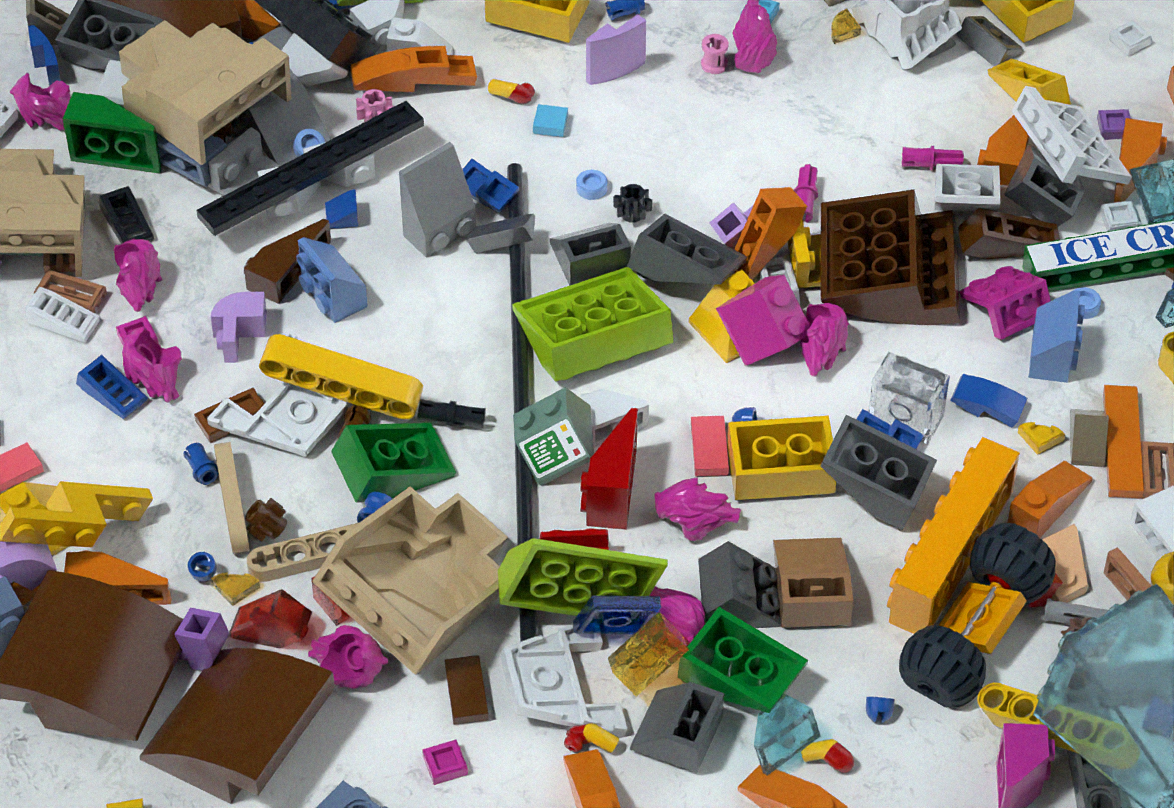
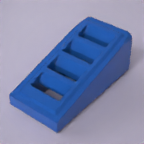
M100 355L78 372L76 384L84 392L122 419L130 415L148 399L143 392L103 355ZM100 376L104 377L99 383L96 381ZM111 382L113 386L106 391L104 387ZM119 389L123 391V393H121L116 398L112 396ZM129 396L134 399L125 407L120 404Z

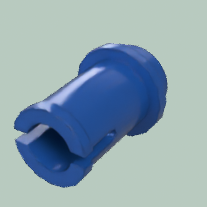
M613 0L605 3L606 7H609L606 11L610 20L632 13L639 15L642 10H645L644 0Z
M201 443L188 445L185 448L187 451H184L183 455L193 469L192 475L195 481L203 485L214 482L218 477L217 464L210 460Z

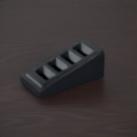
M129 186L99 196V207L121 244L132 239L154 240V235ZM126 205L127 207L116 212L114 211L115 208ZM130 213H131V215H132V216H130V217H128V218H125V219H122V220H119V219H118V217H121V216H124V215H127V214H130ZM133 222L137 223V225L126 229L122 227ZM140 230H141V232L143 233V234H140V235H137V236H134V237H131V238H127V235H128V234H131V233H134V232H137V231H140Z

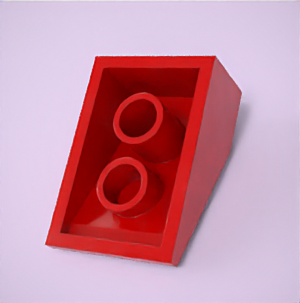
M631 408L590 458L589 471H582L580 512H586V526L627 530L637 454L638 408Z

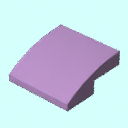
M637 14L618 29L607 23L586 38V82L588 84H599L617 79L645 64L646 20Z

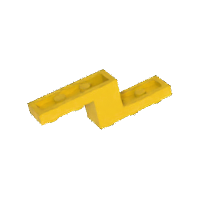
M60 481L46 503L48 510L11 507L0 524V541L92 548L107 525L105 519L139 521L152 502L153 496L148 488Z

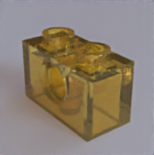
M658 612L608 657L612 673L637 697L689 649L684 636L661 612Z

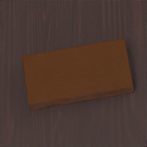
M479 655L444 659L453 725L488 721V708Z

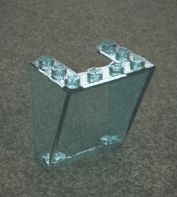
M1155 584L1143 592L1138 590L1128 601L1121 605L1118 603L1113 605L1106 614L1099 618H1091L1082 628L1075 632L1069 631L1061 638L1058 643V648L1060 649L1058 655L1047 670L1049 674L1047 682L1037 694L1039 701L1033 715L1142 808H1174V605L1162 588Z

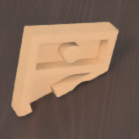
M1075 524L1042 539L1054 554L1056 560L1055 573L1063 582L1051 598L1054 601L1067 603L1085 594L1088 587L1078 530Z

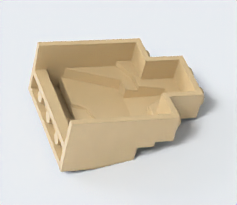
M164 20L119 51L122 74L130 79L121 86L124 108L154 125L158 134L200 165L206 162L204 140L272 91L286 102L292 99L289 55L263 37L254 44H249L227 28H220L214 23H211L189 38Z
M0 149V253L75 254V277H82L85 216L84 175L55 174L54 149Z
M408 487L340 536L312 582L416 675L467 630L471 622L498 599V569L500 566L493 559L508 537L459 493H456L435 509L412 487Z

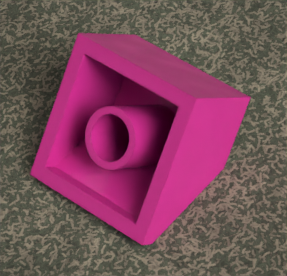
M785 275L765 277L716 308L744 365L752 364L791 347L806 337L807 330L810 328Z
M1003 724L996 760L998 808H1026L1041 795L1044 780H1050V761H1054L1055 741L1054 739H1048V725Z

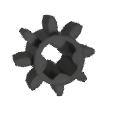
M628 184L625 187H620V195H614L613 207L617 208L618 218L622 217L629 223L638 222L646 219V211H652L653 199L649 198V189H643V187L637 184Z

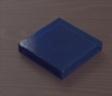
M592 596L573 620L574 633L640 634L661 609L660 596Z

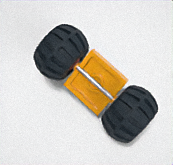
M1000 523L988 528L977 538L970 554V570L978 583L968 582L939 625L927 626L917 631L906 641L899 659V672L908 687L943 707L957 709L968 704L979 694L986 678V663L982 653L992 654L1023 606L1041 598L1052 585L1055 576L1056 560L1050 547L1038 535L1020 525Z

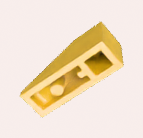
M1012 58L987 70L988 75L1016 102L1024 87L1029 86L1036 88L1044 100L1071 105L1064 75Z

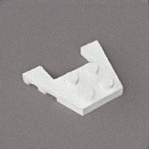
M291 328L283 334L298 339V336ZM284 382L254 416L226 397L210 414L207 421L211 427L306 457L346 412L347 403Z
M587 618L581 625L575 627L567 625L559 628L555 634L546 637L539 635L503 648L500 657L516 715L570 727L593 723L617 737L625 736L628 728L620 703H584L571 652L600 651L603 640L597 619Z

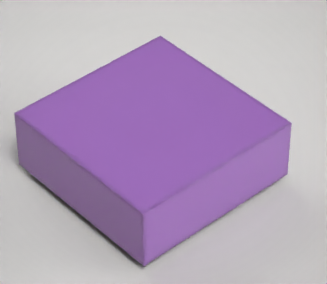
M1129 109L1098 110V126L1104 140L1122 139L1125 119H1131Z

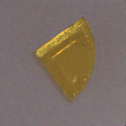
M848 9L842 10L834 17L831 25V39L834 44L861 35V27Z
M227 572L211 578L212 586L232 606L260 588L259 580L246 573L244 575H228Z

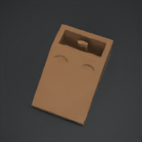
M842 538L773 540L781 627L851 625L853 593L851 575Z

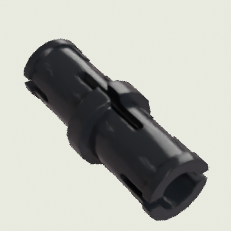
M424 399L419 401L417 420L447 423L446 426L453 427L454 424L480 429L484 427L486 408L458 405L457 401L451 400L449 403Z

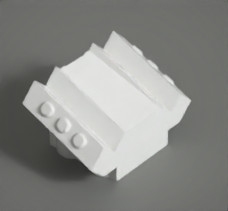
M861 0L851 8L856 23L865 24L868 35L876 38L886 48L890 58L898 56L902 69L912 68L962 29L957 13L949 6L950 0Z

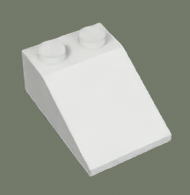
M936 164L935 210H941V212L953 210V214H957L959 211H972L974 213L978 208L998 212L1000 207L999 166Z

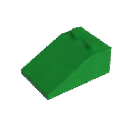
M73 92L63 116L70 161L161 173L162 167L154 125L104 96Z
M431 422L346 425L331 451L356 503L365 502L368 494L372 492L384 493L391 498H395L408 487L418 490L453 478L457 473Z
M718 607L680 655L677 678L686 683L693 682L724 693L725 701L770 713L808 664V659L721 607Z

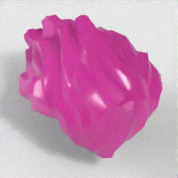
M748 0L732 32L738 49L734 58L735 67L746 72L760 73L763 68L771 64L776 56L777 39L772 30L767 10L759 5V0Z
M29 73L18 79L10 90V94H13L20 113L28 125L32 128L34 123L37 122L41 127L46 122L58 130H65L63 116L71 99L69 85L63 81L56 80L49 87L42 89L40 86L33 85L30 82Z
M132 239L114 247L115 261L120 267L116 286L120 289L121 295L133 307L134 311L139 312L145 301L150 303L154 299L155 282H161L162 277L160 275V262L157 257L158 252L154 249V246L148 240Z
M830 303L809 304L806 309V319L810 328L807 330V336L801 339L799 344L810 375L814 377L817 376L823 367L825 370L832 368L839 350L841 352L846 351L845 343L848 337L847 326L849 322L844 310L838 305Z
M145 326L134 330L128 335H124L125 342L122 355L126 378L132 379L134 384H139L141 381L150 397L155 398L156 395L157 397L163 396L166 403L176 400L179 397L175 384L178 365L182 360L181 350L177 346L166 349L162 348L159 343L150 337V331H147Z
M698 477L682 480L664 491L654 494L655 509L659 518L664 519L666 517L672 522L679 523L684 537L690 541L703 540L707 533L727 522L738 523L741 509L732 508L731 502H726L728 500L726 494L705 491L707 486L705 483L698 484Z
M655 586L642 606L647 634L672 651H684L705 625V612L701 601L693 595L668 588L660 589Z
M347 625L336 628L334 633L319 637L318 640L313 639L311 642L313 650L308 652V657L316 658L320 667L333 672L334 685L351 689L366 687L368 684L373 683L375 676L380 673L382 665L388 664V658L383 656L379 644L370 634H364L359 628Z

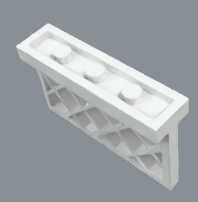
M1024 87L1012 109V113L1062 182L1073 184L1077 175L1129 184L1132 176L1081 107L1044 100L1036 88Z

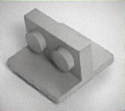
M250 127L241 136L232 139L226 144L227 147L208 162L211 180L208 186L224 196L257 179V171L279 167L280 165L262 154L260 132Z

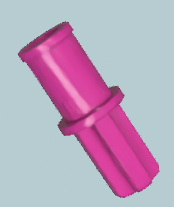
M934 146L930 148H902V167H929V170H933L936 164H964V153L962 150L934 149Z
M805 164L804 167L800 168L798 186L794 188L796 194L808 206L805 211L806 223L813 219L814 200L818 198V190L816 189L818 170L816 167L811 166V164Z

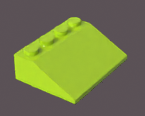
M629 267L512 304L513 311L542 367L555 382L570 379L574 375L589 370L600 369L604 365L619 360H628L632 356L646 351L658 350L662 346L674 342L670 308Z
M532 538L510 549L498 569L500 605L632 624L667 568L668 559Z

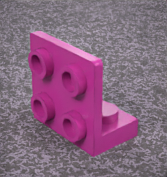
M1012 266L1001 267L995 271V274L985 279L973 280L969 283L968 287L959 291L961 298L988 309L994 337L1001 340L1033 325L1037 307L1051 301L1045 279L1015 269Z

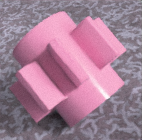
M372 89L366 91L362 98H356L357 120L364 119V122L389 110L393 107L392 97L385 98L382 90Z

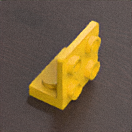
M802 218L796 233L787 241L791 266L798 288L821 287V234L811 235L810 228L804 227Z

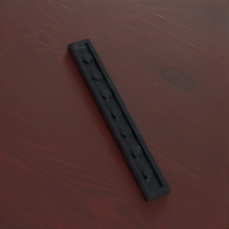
M404 101L197 209V217L216 236L423 127L424 118L407 101Z

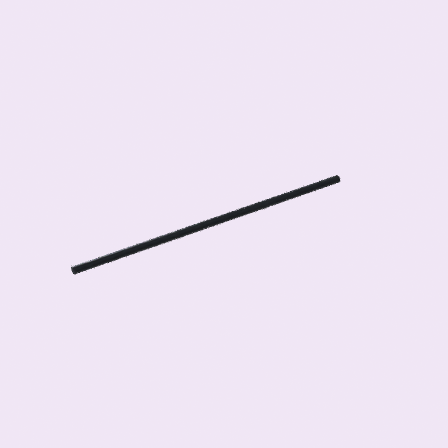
M512 163L507 167V179L517 185L519 191L508 202V219L524 215L523 168L518 163ZM525 242L509 246L514 414L530 406L528 338L512 308V304L527 299ZM515 443L518 546L534 538L532 473ZM519 607L520 642L537 636V610Z

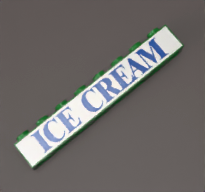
M1174 220L1026 245L1024 247L1022 268L1026 273H1031L1034 276L1045 279L1049 292L1166 272V269L1174 268Z

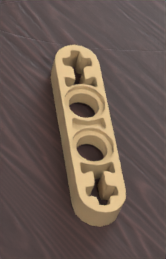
M231 442L214 444L232 553L250 551Z
M358 523L253 549L247 556L248 573L255 581L266 582L319 569L330 554L321 551V546L326 543L336 544L340 536ZM293 551H301L305 554V557L299 561H291L287 558V555ZM281 556L282 564H278L276 557ZM265 561L267 566L261 568L258 562Z

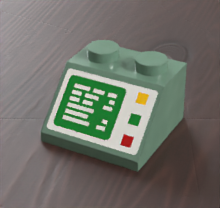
M566 387L513 414L515 443L539 485L542 486L590 462V458L594 454L591 406Z

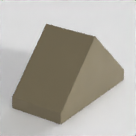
M26 0L28 26L35 25L47 37L51 45H57L55 39L70 14L45 0Z
M1070 409V455L1072 465L1105 466L1109 416L1104 411Z

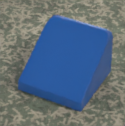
M355 189L325 202L326 220L330 223V229L358 227Z

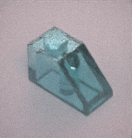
M787 694L783 695L770 713L763 711L758 713L754 747L762 772L767 776L821 737L813 709Z

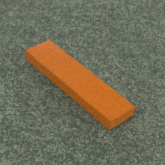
M1104 385L1103 407L1104 412L1109 416L1106 445L1108 497L1142 498L1144 488L1137 386Z

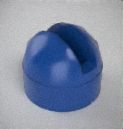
M755 407L738 409L734 413L732 421L757 420V411Z
M198 552L190 557L188 570L195 580L207 582L214 577L217 566L212 555L207 552ZM197 566L198 568L207 570L208 572L195 570V568Z
M866 697V714L873 722L877 720L878 713L881 715V723L888 721L894 711L895 699Z

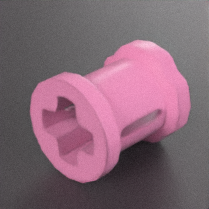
M720 34L707 35L702 40L701 47L704 51V56L701 60V67L707 73L720 74L725 71L728 65L725 53L728 50L729 42Z

